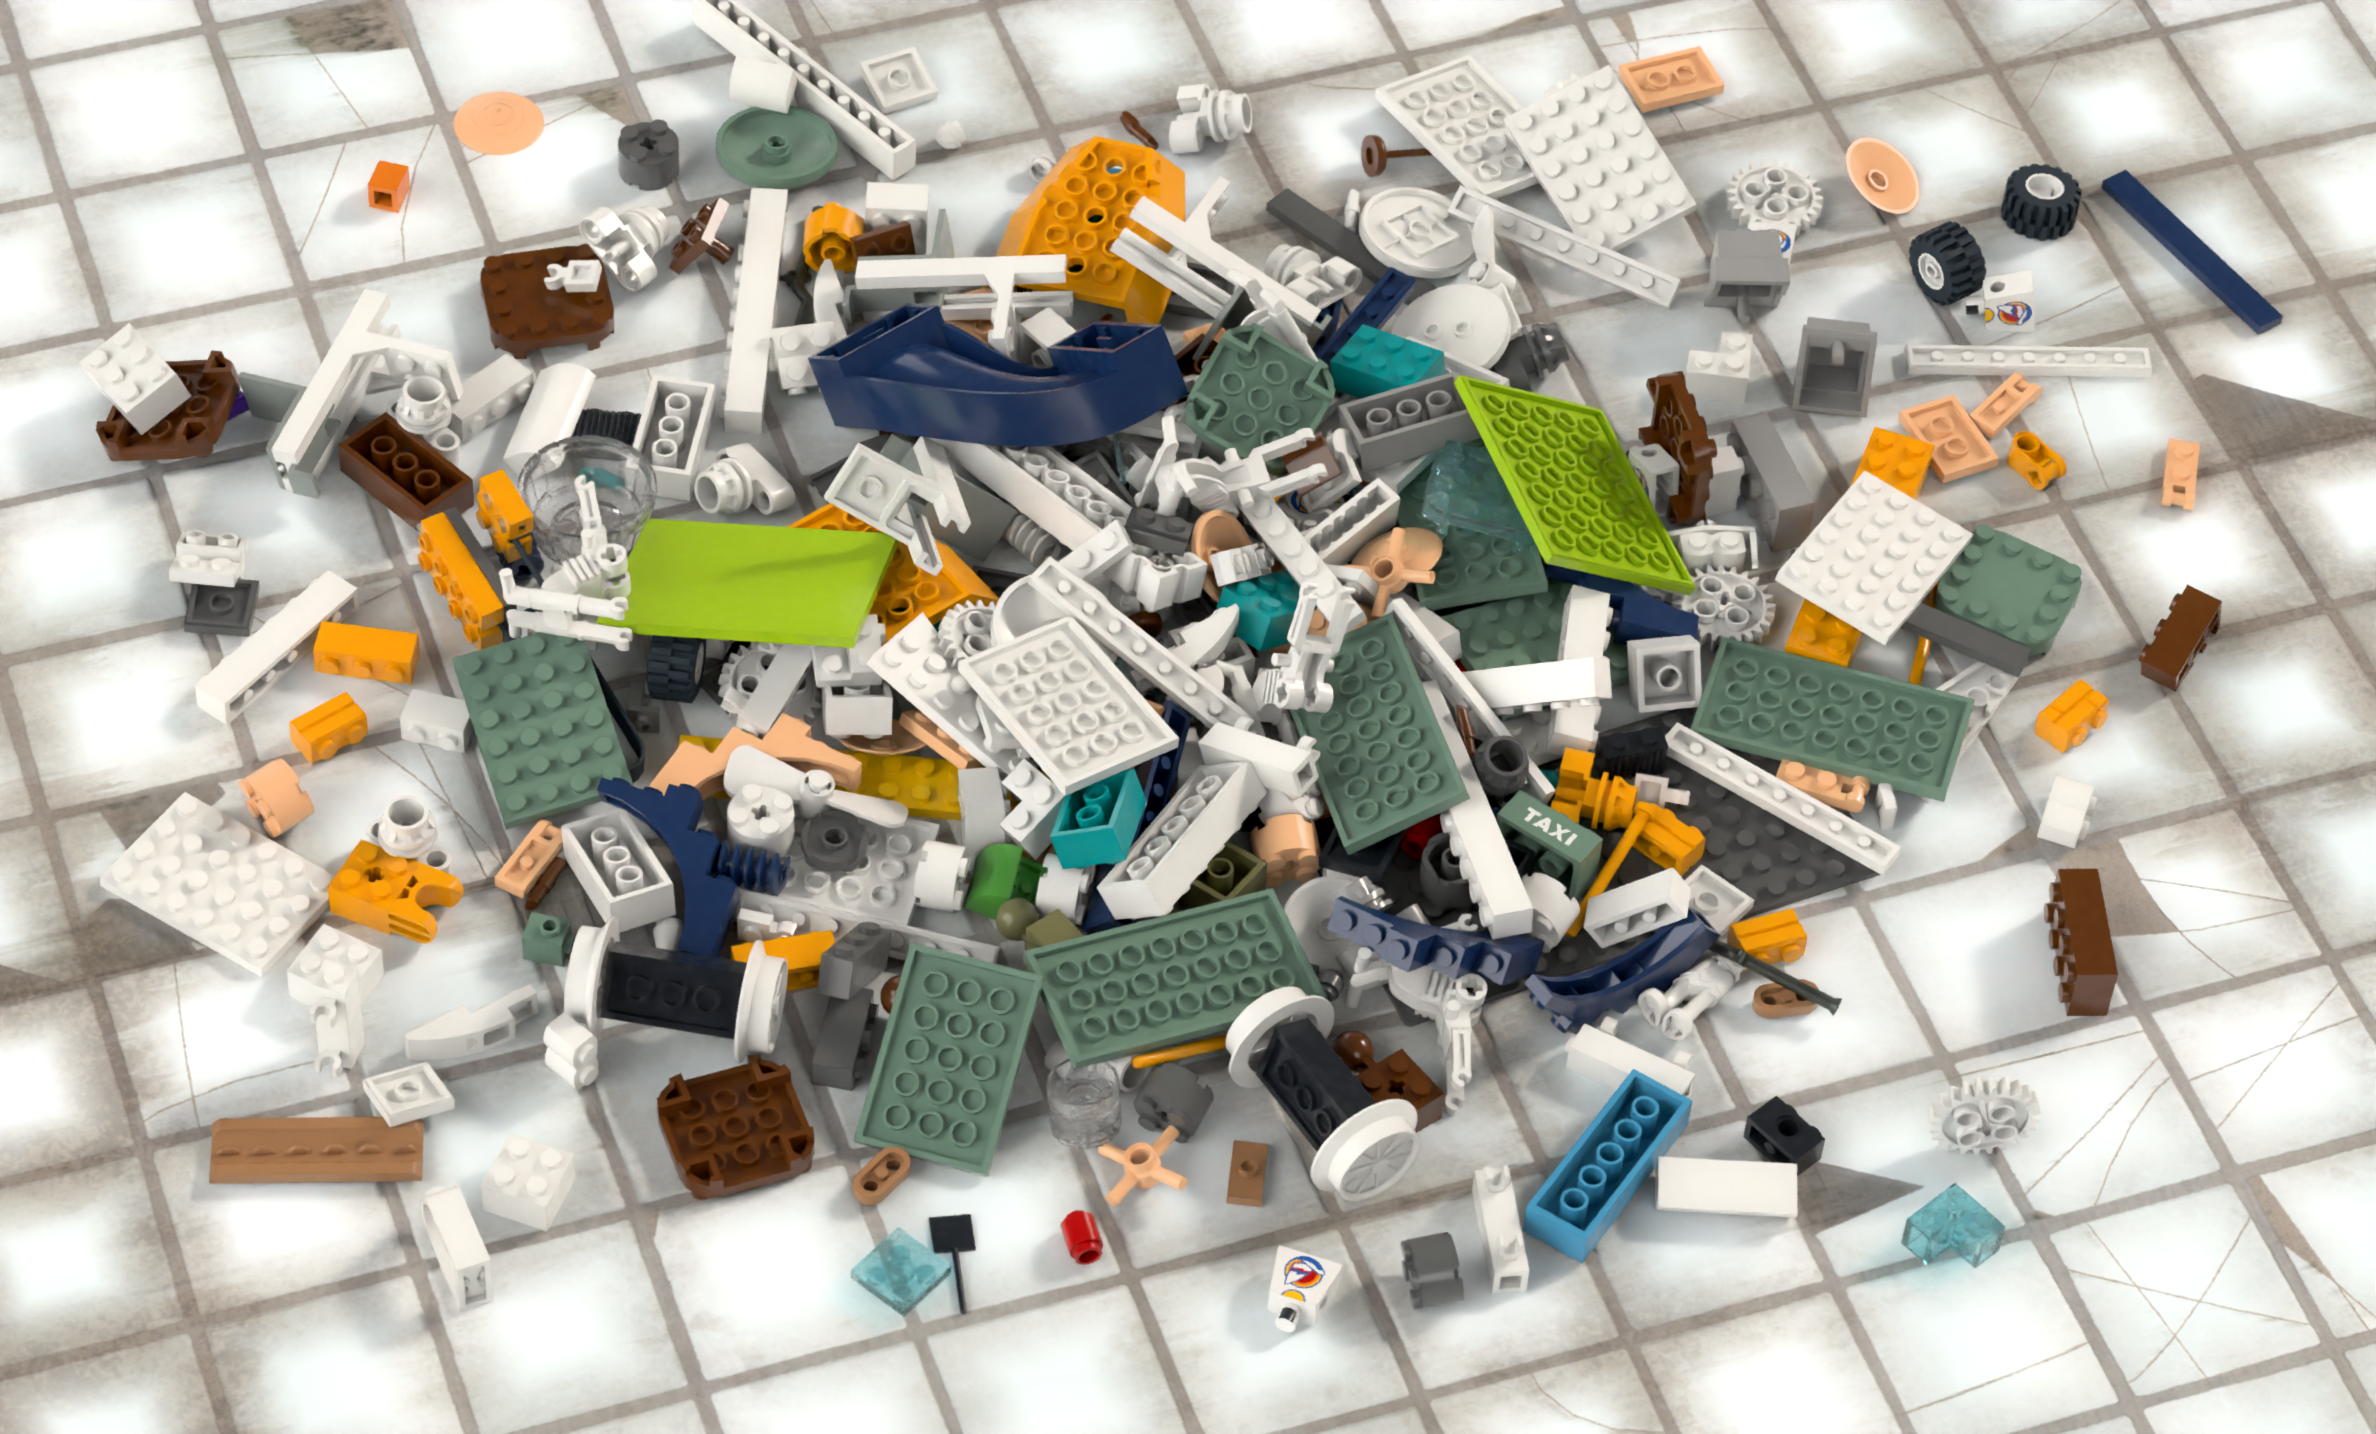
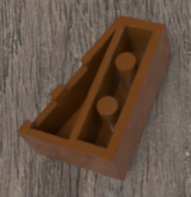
M2189 585L2186 586L2182 594L2177 593L2170 604L2169 610L2171 613L2166 620L2162 618L2154 631L2156 638L2152 645L2146 644L2139 656L2138 661L2141 662V675L2176 691L2193 667V660L2198 652L2203 653L2206 649L2207 644L2204 642L2209 633L2216 635L2220 629L2222 601Z

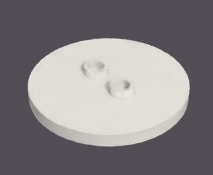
M1415 187L1392 188L1374 195L1363 207L1359 219L1361 240L1367 250L1389 268L1392 267L1413 277L1428 279L1445 278L1465 270L1473 262L1476 255L1472 244L1473 225L1448 215L1447 211L1452 200L1439 193Z
M1454 284L1434 289L1414 300L1397 318L1391 334L1406 338L1409 335L1489 370L1501 358L1508 346L1511 337V320L1504 303L1492 291L1472 284Z

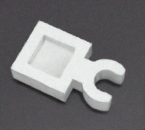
M599 260L569 261L566 268L559 264H550L547 266V270L551 278H544L547 289L556 290L564 286L566 292H596L602 266Z
M741 908L737 917V939L754 943L756 940L766 941L778 937L797 936L794 934L797 924L790 921L774 922V915Z

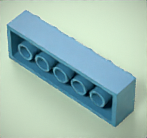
M1633 1069L1526 1206L1523 1231L1583 1264L1653 1172L1658 1156H1665L1688 1126L1693 1101Z

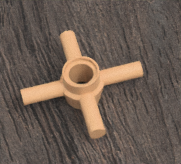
M1393 528L1387 554L1375 557L1369 566L1343 565L1344 567L1364 570L1378 584L1371 619L1373 620L1383 617L1389 595L1403 590L1407 582L1433 584L1435 581L1434 571L1405 569L1404 565L1399 561L1406 532L1402 528Z
M1169 1125L1152 1145L1140 1142L1123 1150L1105 1141L1100 1144L1098 1153L1123 1164L1126 1174L1105 1197L1110 1205L1117 1206L1134 1186L1139 1189H1148L1161 1181L1179 1190H1183L1186 1187V1177L1161 1167L1160 1156L1180 1134L1174 1126Z

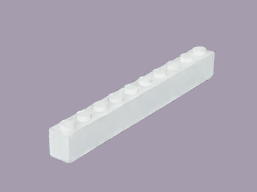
M693 0L694 24L732 54L744 58L754 56L763 62L772 64L780 62L794 68L798 81L794 94L798 106L826 120L834 129L837 137L890 179L895 180L916 166V140L739 1Z
M751 187L750 200H744L743 218H747V221L741 222L740 238L745 240V243H739L738 261L742 262V265H736L735 283L739 284V287H733L732 305L737 306V308L730 310V328H734V332H728L727 350H731V354H725L724 373H728V377H722L721 396L726 397L725 400H719L718 418L724 419V432L762 434L772 352L770 330L774 329L780 284L779 276L781 275L788 215V190Z
M1437 680L1422 682L1470 796L1469 800L1441 812L1440 821L1443 832L1450 835V847L1453 856H1458L1460 859L1461 876L1463 880L1468 879L1471 900L1479 905L1481 924L1483 927H1488L1492 939L1532 932V904Z

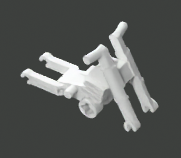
M1235 269L1229 270L1227 280L1243 287L1256 311L1244 318L1240 326L1252 325V323L1264 326L1263 332L1318 362L1316 355L1307 342V336L1300 331L1285 307V303L1272 289H1263L1259 281L1251 276H1247ZM1205 360V361L1202 363V366H1201L1202 370L1204 369V367H1205V365L1207 364L1208 360ZM1191 374L1183 378L1189 393L1200 375ZM1186 401L1168 406L1164 412V417L1173 416L1174 421L1180 425L1183 424Z
M1165 416L1162 418L1163 444L1158 449L1151 469L1144 479L1142 492L1134 496V501L1138 509L1143 508L1145 504H1148L1149 508L1152 509L1156 506V500L1158 495H1160L1158 499L1160 504L1154 512L1167 517H1175L1180 498L1187 497L1190 498L1191 504L1195 505L1200 511L1202 510L1203 513L1223 510L1237 518L1239 515L1237 505L1241 503L1242 508H1250L1254 505L1253 497L1262 496L1272 499L1304 486L1319 483L1318 476L1326 477L1328 473L1325 465L1318 463L1282 478L1270 480L1264 462L1307 447L1306 440H1315L1311 428H1302L1292 435L1254 448L1246 459L1239 460L1235 448L1227 449L1224 451L1227 463L1223 465L1217 464L1209 456L1201 460L1190 458L1175 462V455L1179 447L1173 416Z
M580 475L575 479L574 484L581 504V509L579 510L580 522L583 525V530L581 531V555L577 556L575 560L571 558L569 562H562L563 568L547 578L542 584L541 589L515 586L511 569L504 568L499 571L503 598L507 604L543 610V612L536 611L535 613L515 609L508 610L506 615L509 624V635L512 638H519L522 636V628L534 629V632L577 638L579 641L590 640L615 644L618 650L628 651V641H633L632 629L588 623L587 620L583 622L572 620L573 614L578 615V613L624 620V611L629 609L626 597L630 594L632 588L630 575L627 571L628 560L626 550L619 544H608L606 528L602 525L595 484L593 481L587 484L586 476ZM618 581V585H613V582Z
M1314 582L1302 583L1299 591L1300 598L1287 636V640L1291 645L1288 654L1273 653L1271 663L1274 666H1281V669L1259 668L1253 688L1247 680L1242 665H1232L1218 659L1211 661L1210 667L1218 664L1223 675L1230 678L1232 684L1231 691L1236 704L1254 719V723L1249 729L1258 732V735L1266 737L1261 721L1271 722L1272 725H1277L1278 736L1282 739V742L1296 747L1299 737L1296 732V725L1292 721L1288 709L1297 710L1305 708L1309 712L1327 713L1333 703V689L1329 683H1324L1325 672H1332L1334 669V661L1330 658L1340 651L1352 609L1356 604L1354 600H1350V595L1355 593V588L1343 586L1339 589L1326 636L1307 634L1318 600V596L1312 595V591L1317 589L1318 584Z
M1466 913L1461 915L1457 922L1442 926L1441 928L1476 932L1478 926L1476 924L1468 926L1472 915ZM1360 948L1354 965V971L1357 974H1354L1350 980L1345 1000L1346 1006L1356 1008L1362 991L1389 983L1391 993L1398 1000L1413 1008L1415 1015L1422 1014V1017L1426 1018L1428 1016L1436 1021L1439 1033L1437 1044L1443 1048L1445 1056V1100L1443 1109L1448 1115L1455 1116L1458 1107H1463L1465 1101V1083H1470L1472 1078L1471 1027L1476 1025L1479 1020L1482 1004L1487 993V983L1476 974L1470 973L1459 979H1454L1428 966L1406 972L1380 960V954L1376 952L1371 953L1369 948ZM1466 987L1473 988L1475 995L1468 993Z

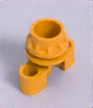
M1566 747L1551 808L1565 814L1577 824H1579L1581 817L1592 819L1591 828L1597 829L1598 823H1604L1603 830L1610 831L1618 827L1627 829L1632 820L1638 786L1629 785L1622 777L1616 775L1613 781L1608 780V772H1603L1601 780L1590 778L1595 753Z

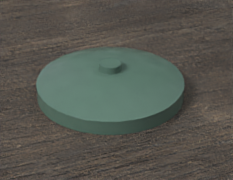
M790 106L786 114L752 107L731 116L719 128L716 136V156L718 162L728 174L744 183L771 189L793 188L816 181L832 168L837 158V136L832 126L826 120L806 109Z

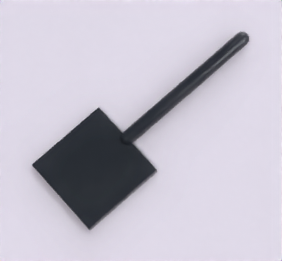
M971 1214L930 1217L929 1224L933 1253H952L961 1314H966L967 1306L959 1252L976 1250Z

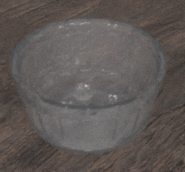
M595 435L567 437L538 450V453L531 456L525 463L524 468H522L519 474L517 485L518 493L534 516L532 534L537 547L546 557L555 563L558 562L559 565H562L564 561L569 562L571 558L575 560L577 556L581 555V531L583 530L579 516L581 504L579 495L575 491L574 481L578 476L585 475L587 484L590 481H593L595 484L602 525L606 528L608 544L614 543L623 546L628 558L655 506L657 478L650 462L637 449L624 444L622 441Z

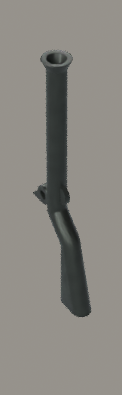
M815 206L812 209V213L819 208H823V206ZM803 248L795 271L791 270L779 276V280L786 282V285L791 287L793 293L801 302L794 326L814 323V300L803 286L804 283H809L812 280V275L808 273L809 266L805 262Z
M1718 939L1708 948V950L1826 1008L1833 1016L1843 999L1834 998Z

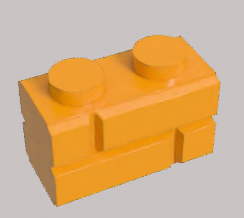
M2082 679L2078 680L2038 714L2034 729L2035 734L2046 742L2049 741L2050 745L2061 753L2068 750L2072 745L2078 747L2084 742L2092 728L2098 730L2108 718L2106 713L2109 704L2108 698L2099 691H2094L2093 687Z
M347 692L332 698L289 722L292 743L300 752L302 751L304 757L311 764L320 759L331 758L340 748L348 744H357L368 734L367 716L359 705L355 704Z
M1651 803L1650 805L1657 810L1658 814L1653 822L1647 821L1632 847L1666 870L1673 867L1682 877L1690 867H1693L1701 859L1706 838L1703 837L1700 830L1696 827H1688L1679 821L1669 809H1661L1654 803Z
M1793 908L1730 924L1727 936V944L1769 965L1780 961L1791 963L1798 960L1804 955L1807 943V934L1802 925L1799 924V919Z

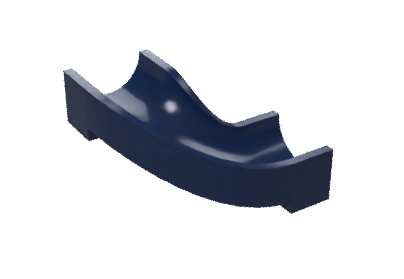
M907 303L807 358L835 426L880 430L977 444L1050 446L1098 439L1139 423L1189 394L1163 325L1094 321L1048 347L1047 350L1053 365L1046 368H1037L1011 359L957 326L946 323L938 305Z

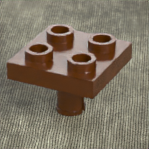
M719 197L711 205L706 203L694 220L689 218L680 231L683 234L682 239L675 244L671 251L673 259L669 265L670 269L680 274L704 251L717 259L722 265L728 262L734 253V248L715 236L729 206L728 202Z
M907 221L849 238L855 272L858 257L916 255L911 224Z

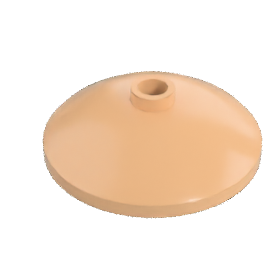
M1223 510L1209 511L1200 516L1194 526L1190 539V551L1208 564L1203 590L1217 602H1219L1223 587L1227 585L1218 587L1210 555L1252 545L1241 523L1233 515Z

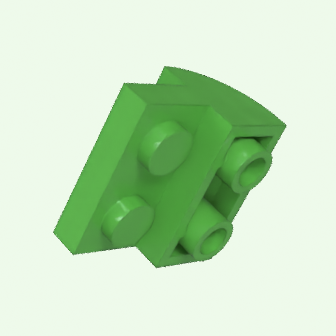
M1012 844L990 845L984 848L977 857L964 907L995 920L999 907L1009 899L1022 898L1035 906L1040 876L1043 877V874L1048 872V868L1021 856L1023 847Z

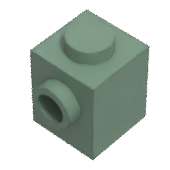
M531 912L522 937L523 959L563 967L567 954L571 955L576 935L571 932V920Z

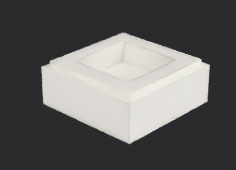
M1881 783L1878 786L1874 805L1881 830L1892 829L1898 807L1891 784Z

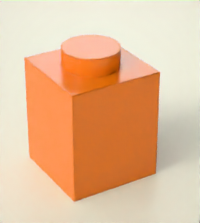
M379 160L368 183L369 207L399 213L410 189L409 166Z

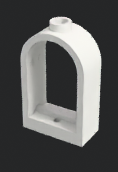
M437 1186L430 1189L421 1198L422 1214L431 1245L459 1311L494 1301L491 1259L460 1189L457 1186L449 1189Z

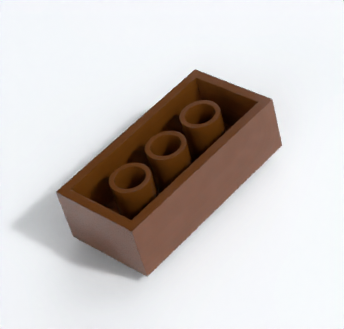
M387 412L338 444L340 471L416 531H418L416 525L421 523V520L441 512L444 513V511L453 507H457L460 514L474 506L473 479L414 433L403 429L397 420Z
M2098 868L2058 869L2055 882H2051L2049 886L2050 902L2044 905L2045 923H2050L2051 928L2049 931V948L2051 950L2055 949L2056 956L2054 957L2053 969L2055 976H2060L2058 987L2059 1001L2065 1004L2067 1016H2107L2118 971Z

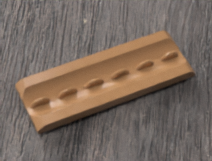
M383 1117L222 1118L214 1122L212 1128L209 1184L422 1181L424 1121L417 1119L389 1127Z

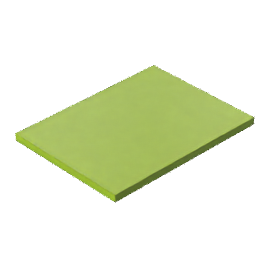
M1464 375L1458 376L1454 385L1546 564L1691 595L1696 586L1602 409Z
M648 518L627 559V571L630 575L632 588L630 594L626 597L629 609L624 611L625 619L615 620L599 616L596 622L599 625L630 628L633 634L855 648L897 550L899 541L886 533Z

